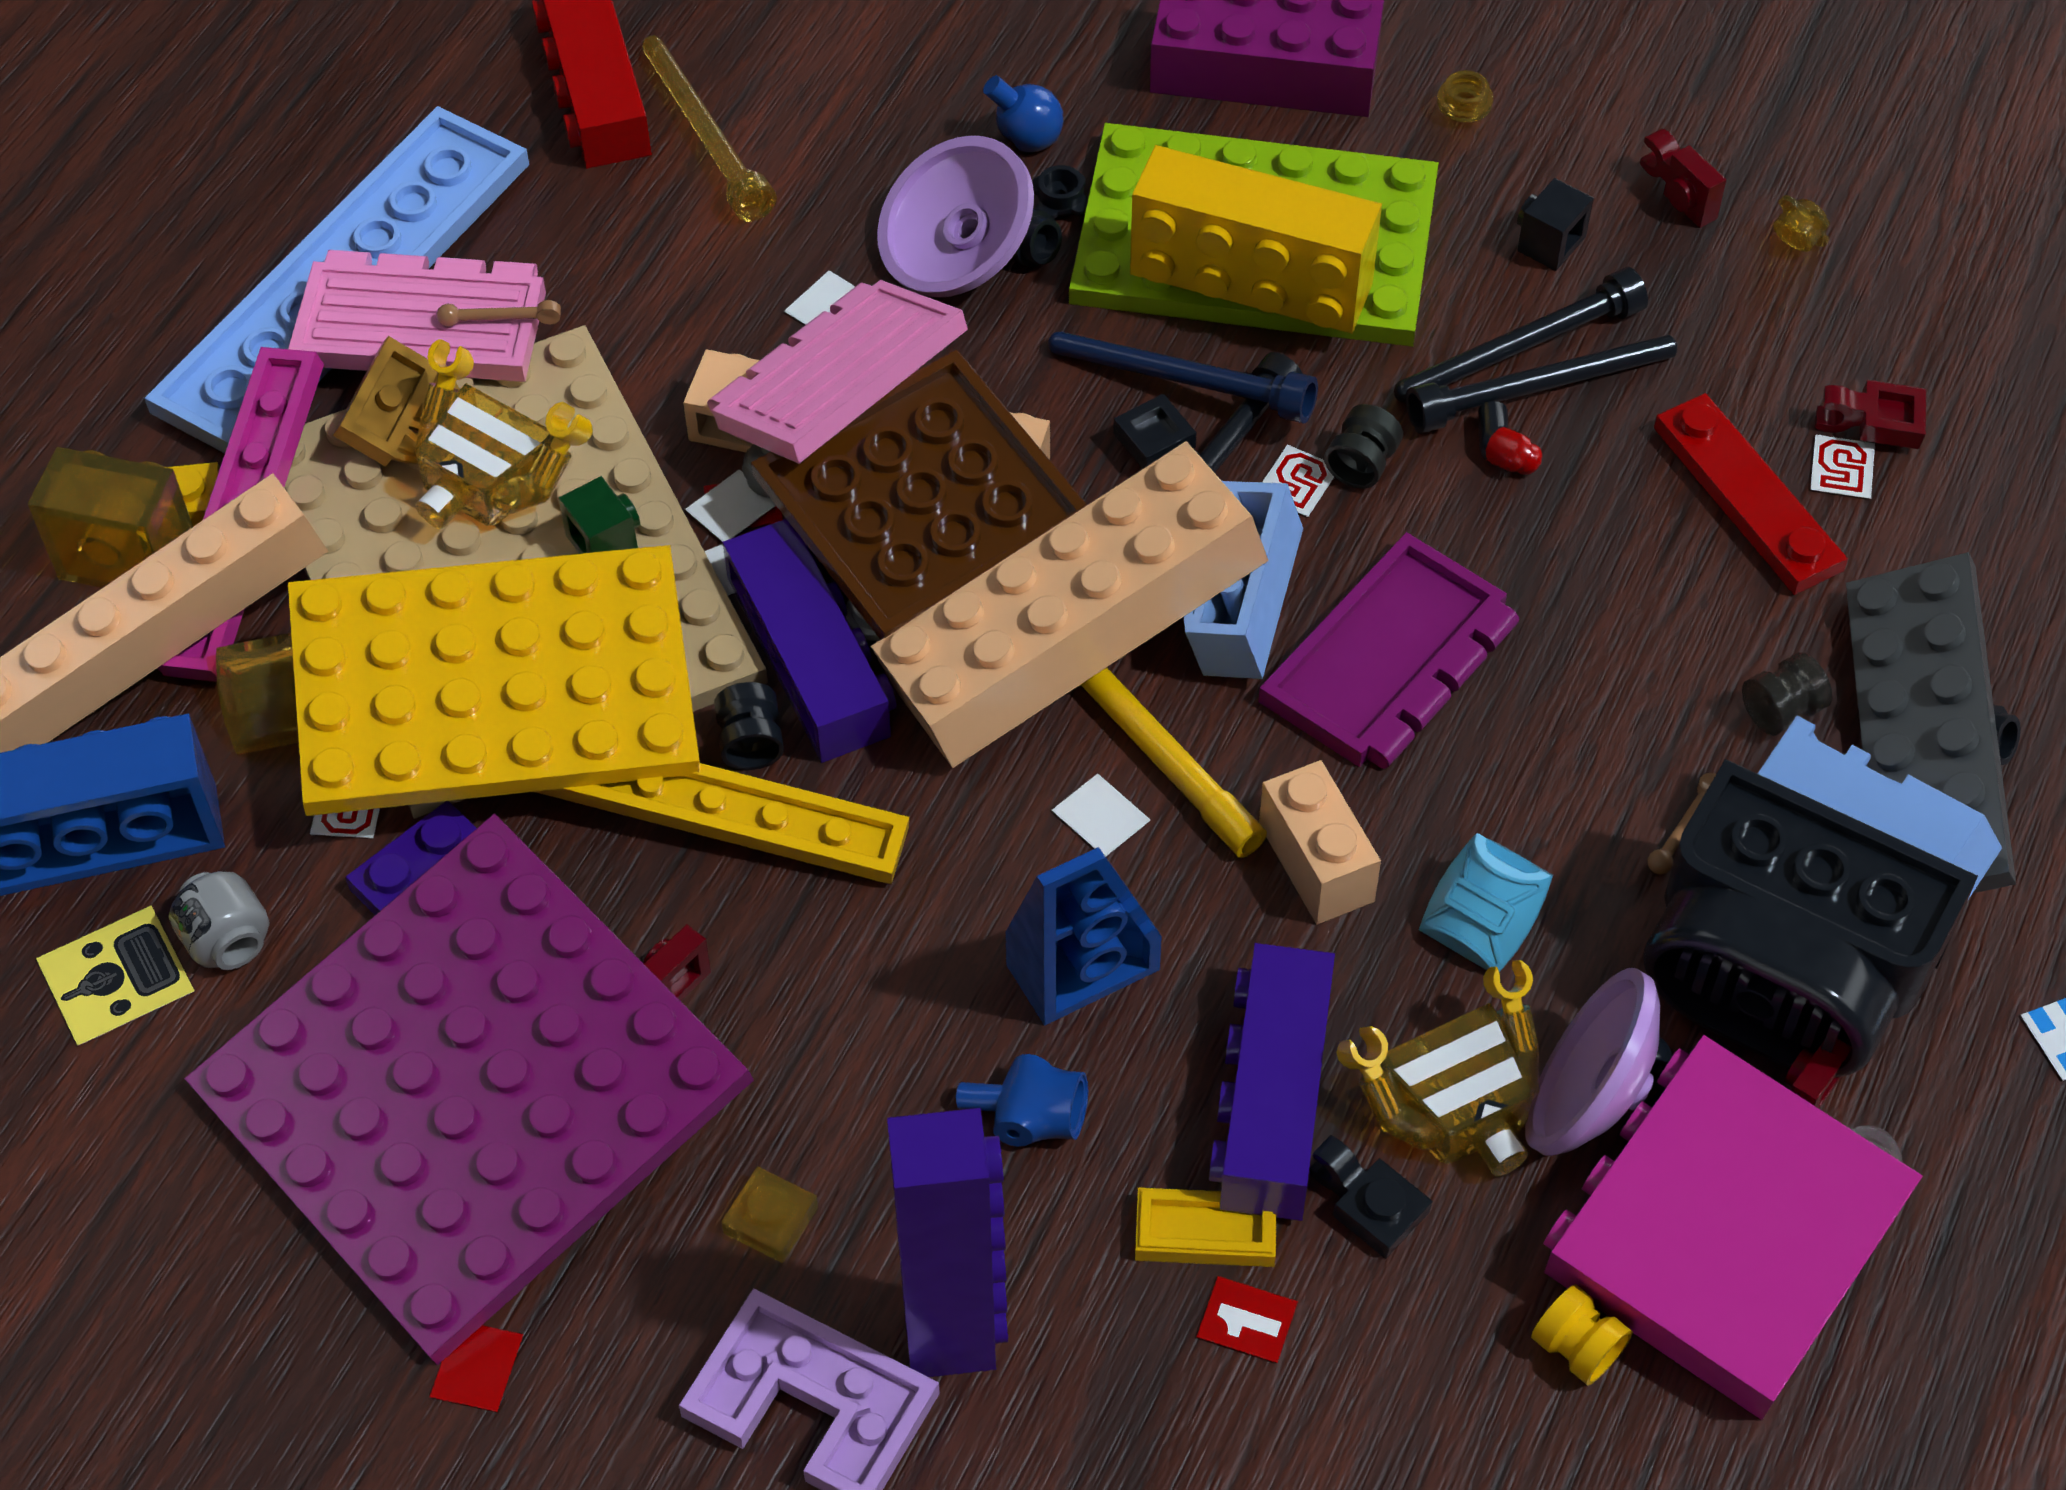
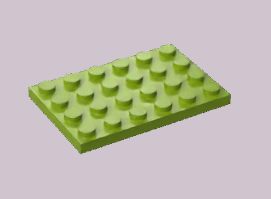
M1105 123L1069 287V304L1413 347L1439 162ZM1155 145L1382 203L1373 284L1353 334L1332 328L1320 327L1314 323L1276 313L1264 312L1258 308L1220 298L1208 297L1202 293L1164 283H1155L1148 279L1131 275L1132 194Z

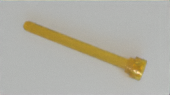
M648 36L642 44L643 52L727 179V202L742 221L753 222L764 218L772 211L776 204V192L763 174L746 169L663 41L658 36Z

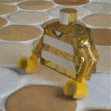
M438 339L432 343L427 357L430 366L439 375L437 383H429L415 446V457L418 461L424 488L427 490L416 502L418 513L427 523L438 529H443L459 511L489 526L498 524L509 514L545 503L551 497L572 457L568 451L570 446H580L591 438L593 430L590 420L580 414L574 417L575 408L564 402H559L549 409L546 415L545 427L467 383L460 390L454 388L456 380L463 379L470 374L474 366V360L467 349L459 346L455 361L447 367L446 360L450 354V344L442 339ZM572 418H574V419L572 420L571 425L568 427L569 422L571 421Z
M1521 960L1512 961L1515 984L1510 991H1506L1502 987L1500 973L1496 966L1489 967L1483 976V985L1486 991L1492 997L1501 999L1502 1008L1497 1012L1492 1004L1488 1003L1391 1050H1388L1387 1039L1381 1030L1372 1026L1359 1028L1360 1036L1367 1046V1053L1364 1058L1358 1054L1357 1048L1351 1040H1343L1339 1043L1336 1052L1338 1060L1349 1069L1360 1070L1362 1076L1359 1079V1085L1379 1127L1384 1132L1420 1150H1429L1439 1162L1451 1164L1477 1151L1493 1176L1496 1177L1510 1173L1527 1159L1528 1152L1514 1132L1519 1131L1526 1125L1532 1100L1539 1092V1046L1531 1007L1522 1004L1521 997L1525 996L1531 989L1533 976L1529 966Z

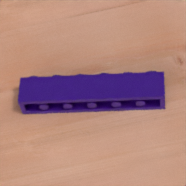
M981 1108L887 1118L910 1368L927 1377L996 1370L995 1344L1008 1342L1005 1282L1007 1280L1004 1257L1006 1246L1003 1224L1005 1212L1002 1190L1004 1177L999 1135L984 1137Z

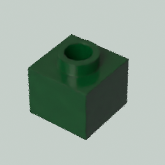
M602 476L558 497L566 537L579 554L638 548L635 528L640 526L638 513L629 497L624 493L617 496Z

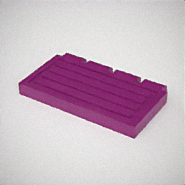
M1406 532L1259 689L1258 702L1356 766L1361 767L1366 760H1369L1378 767L1386 769L1415 738L1414 731L1420 732L1451 698L1450 691H1458L1486 660L1487 652L1494 651L1519 623V616L1512 608L1505 605L1506 592Z

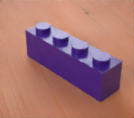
M784 519L723 541L727 578L821 763L891 737L889 711L897 707L892 687L885 674L882 673L875 676L869 665V662L872 661L870 648L862 630L859 627L850 629L844 618L847 616V608L840 588L835 581L826 584L821 574L823 565L788 520Z
M1255 943L1251 969L1238 967L1233 1007L1243 1008L1246 1011L1244 1025L1230 1023L1225 1064L1238 1065L1236 1083L1222 1081L1217 1122L1230 1123L1228 1141L1214 1140L1209 1181L1222 1183L1220 1210L1262 1215V1211H1269L1276 1214L1277 1218L1303 1220L1335 953Z

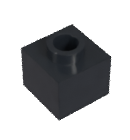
M1554 178L1538 196L1531 194L1522 205L1517 217V225L1521 226L1517 251L1557 271L1586 238L1594 198Z

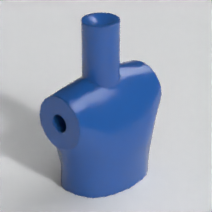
M1022 1054L1013 1060L1002 1085L960 1082L956 1092V1104L958 1109L981 1108V1111H994L993 1133L995 1136L999 1135L1001 1142L1011 1146H1026L1034 1142L1055 1138L1076 1140L1081 1132L1087 1110L1088 1081L1084 1072L1065 1071L1053 1067L1045 1059L1037 1055Z

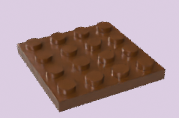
M957 349L911 374L800 464L771 451L751 462L753 477L880 640L888 637L939 601L1087 506L1084 500Z

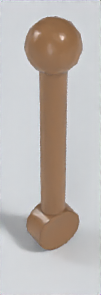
M544 300L538 304V307L458 309L455 305L447 303L438 308L437 320L446 327L454 326L458 321L538 319L541 323L551 325L560 320L561 306L552 300Z
M1706 773L1700 777L1697 797L1663 847L1654 850L1648 856V866L1653 873L1661 875L1671 870L1673 866L1672 855L1679 846L1685 827L1716 776L1715 773Z

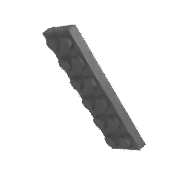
M1969 552L1847 582L1846 589L1862 748L1865 752L1871 754V759L1866 766L1899 783H1903L1909 774L1984 814L2002 849L1973 893L2016 885L1976 566Z

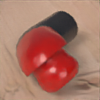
M1490 401L1485 402L1479 407L1478 429L1481 456L1487 462L1509 472L1517 471L1522 475L1534 473L1541 465L1542 451L1538 445L1531 443L1527 436L1508 428V409L1506 405L1501 402Z

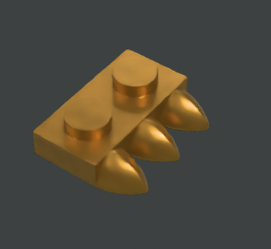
M388 336L376 353L332 436L385 467L391 460L408 464L429 462L431 457L428 449L413 431L433 433L436 429V426L428 424L433 405L429 400L434 401L439 373L432 369L427 358ZM455 383L454 390H452L449 402H455L457 397L461 399L463 397L457 383Z

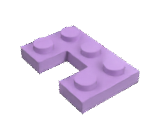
M753 1288L679 1404L682 1418L743 1449L779 1390H782L835 1418L804 1469L805 1482L820 1490H883L940 1392L939 1382Z

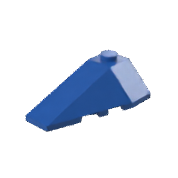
M1097 847L1036 876L1006 930V965L1045 1026L1159 971L1162 936L1104 853Z

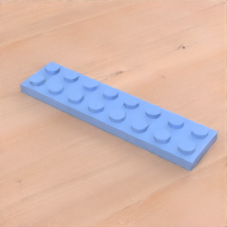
M437 106L144 398L149 413L225 453L260 347L288 349L313 261L325 262L328 250L370 252L372 265L375 266L380 253L427 256L430 268L436 262L437 257H441L530 165L527 149ZM323 368L319 381L332 368Z

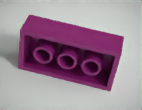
M1160 0L1151 44L1150 93L1369 117L1380 43L1384 0Z

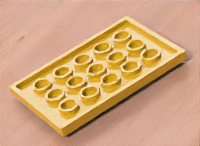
M670 545L288 582L302 797L306 816L594 784L637 781L638 779L661 776L665 778L692 775L694 772H700V760Z

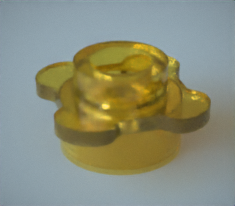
M1782 196L1779 200V205L1782 207L1783 212L1773 224L1777 235L1786 244L1799 251L1808 252L1814 245L1825 247L1830 241L1826 235L1830 222L1825 212L1810 200L1799 199L1797 201L1791 196Z

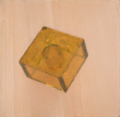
M57 447L28 502V507L58 579L101 588L193 527L173 469L165 468L160 464L149 461L139 463L108 457L93 450L82 452Z

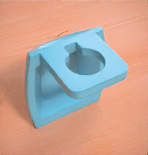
M1476 833L1456 856L1439 881L1429 901L1419 930L1483 969L1487 970L1489 967L1496 966L1500 973L1519 950L1532 929L1547 896L1553 875L1501 844Z

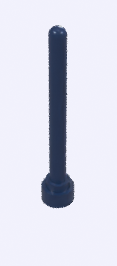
M1055 332L1048 340L1049 349L1057 355L1269 403L1271 410L1278 411L1280 418L1303 424L1310 419L1317 400V378L1291 371L1286 376L1278 375L1273 380L1065 332Z

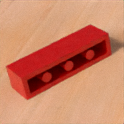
M531 1L538 33L548 32L550 36L542 38L548 70L559 69L560 75L552 76L559 109L570 108L571 113L563 115L570 148H581L586 169L651 156L647 117L613 1Z

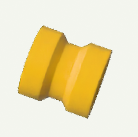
M1575 1284L1564 1291L1548 1308L1534 1328L1531 1338L1548 1353L1559 1352L1569 1360V1370L1589 1386L1598 1380L1615 1362L1628 1344L1633 1332L1615 1316L1600 1319V1313L1595 1310L1594 1299Z

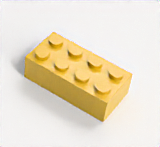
M1155 145L1132 194L1130 274L1155 283L1172 285L1202 293L1208 297L1228 300L1258 308L1264 312L1276 313L1314 323L1320 327L1332 328L1353 334L1373 284L1382 203Z

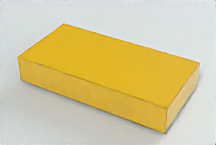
M1138 1187L1135 1261L1274 1267L1276 1259V1214L1269 1211H1262V1215L1220 1210L1221 1191Z

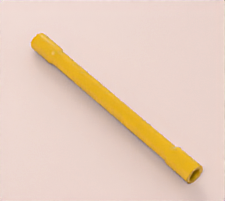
M1107 667L1081 684L1088 694L1199 810L1204 822L1237 857L1244 858L1260 847L1267 836V831L1230 792L1223 790Z

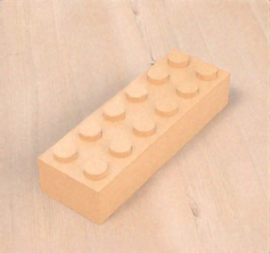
M1185 441L871 647L895 691L951 767L954 768L1269 560L1252 515L1190 444Z

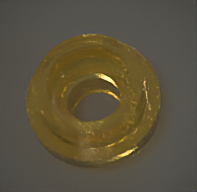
M1468 70L1458 71L1451 74L1440 87L1437 104L1440 111L1452 120L1475 122L1483 119L1490 113L1493 106V92L1489 87L1487 79L1481 74Z

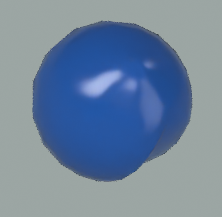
M997 75L991 77L986 82L983 88L984 94L998 105L996 112L997 128L1004 137L1013 142L1019 151L1024 153L1038 152L1050 147L1057 141L1063 127V110L1058 99L1050 90L1035 84H1024L1012 88Z

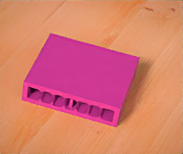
M1703 1035L1690 1054L1679 1048L1672 1056L1657 1081L1658 1084L1666 1089L1653 1108L1642 1101L1634 1110L1620 1133V1136L1627 1140L1628 1143L1617 1159L1614 1161L1604 1155L1596 1164L1582 1187V1190L1589 1194L1590 1197L1577 1216L1566 1209L1556 1221L1543 1245L1552 1250L1544 1273L1567 1289L1572 1285H1578L1594 1299L1595 1308L1609 1317L1615 1316L1635 1335L1762 1420L1923 1175Z

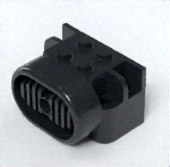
M1725 759L1682 833L1664 895L1666 909L1644 948L1643 962L1645 971L1654 980L1659 995L1684 1017L1790 1069L1797 1056L1805 1047L1816 1052L1824 1041L1821 1049L1831 1053L1838 1039L1850 1045L1852 1050L1835 1077L1847 1076L1861 1070L1868 1064L1892 1018H1899L1908 1014L1921 998L1934 969L1938 968L1978 875Z

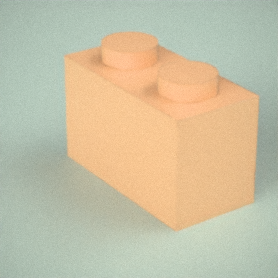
M1322 760L1264 781L1262 785L1259 823L1267 831L1266 838L1316 925L1375 902L1381 860Z

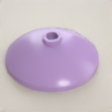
M984 136L957 137L942 142L921 154L897 178L885 199L880 213L877 234L878 248L888 272L908 290L928 297H949L962 294L992 278L1016 253L1030 225L1034 206V190L1027 167L1005 144Z
M1627 968L1607 980L1589 998L1571 1021L1550 1055L1529 1105L1525 1136L1531 1148L1546 1156L1572 1151L1606 1132L1628 1109L1635 1110L1646 1099L1654 1081V1076L1650 1071L1658 1051L1660 1030V1000L1652 977L1637 968Z

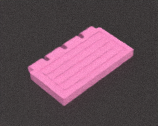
M328 250L325 262L313 261L288 349L317 352L324 364L323 368L367 371L380 346L388 336L427 359L432 343L442 339L450 344V354L446 360L447 367L455 361L459 346L464 347L471 353L474 366L470 374L465 378L525 382L539 325L538 319L458 321L454 326L446 327L437 320V311L439 307L447 303L455 305L458 309L538 307V304L544 301L546 295L543 277H538L537 264L495 261L492 272L486 273L485 260L437 257L433 270L429 269V259L427 256L380 253L375 266L372 265L370 252Z
M879 280L873 286L859 283L830 306L831 313L823 311L789 337V345L780 344L746 371L747 378L737 377L710 398L707 402L708 407L715 417L719 430L800 464L967 331L968 328L963 311L883 280Z

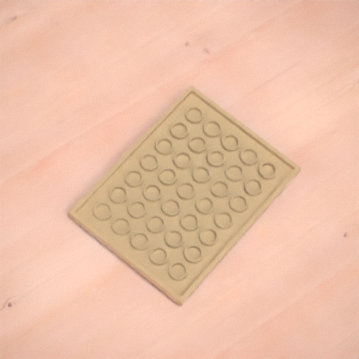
M586 325L535 342L525 382L477 378L456 380L463 396L462 400L541 443L528 454L523 455L447 413L454 403L449 402L444 420L447 426L446 429L491 454L500 456L512 465L503 472L497 491L486 500L474 501L468 499L462 491V485L467 478L475 472L483 470L429 441L428 439L432 433L413 431L428 449L431 457L429 462L408 464L391 460L385 467L332 436L346 409L305 423L284 488L328 550L326 554L304 568L309 580L579 554L566 537L558 497L602 476L617 496L624 493L633 503L640 519V526L635 528L638 548L670 545L693 712L714 704L717 694L731 685L744 682L768 683L765 665ZM564 402L575 408L574 417L580 414L590 420L593 432L591 438L586 443L580 446H570L560 461L550 483L545 488L536 484L534 478L555 437L547 430L545 424L546 415L554 404ZM574 418L571 419V421H570L569 424H568V427L571 425L572 420H573ZM455 460L461 463L464 478L442 467L437 462ZM480 481L475 486V489L481 491L487 483ZM433 485L443 487L454 496L439 513L430 505L419 501ZM465 799L451 800L449 802L454 804ZM445 801L408 806L415 819L431 813Z

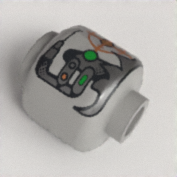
M203 872L192 876L181 886L179 894L172 902L169 913L172 928L191 958L203 967L221 968L223 970L239 968L254 959L263 947L270 923L266 910L246 880L234 872Z

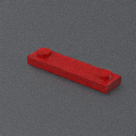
M1706 393L1656 416L1655 431L1793 595L1844 572L1848 561L1846 555Z

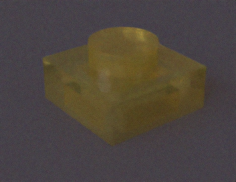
M757 1166L721 1221L723 1233L784 1263L818 1209L817 1195Z

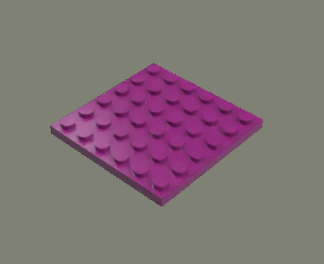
M495 813L184 1078L437 1365L754 1081L749 1070Z

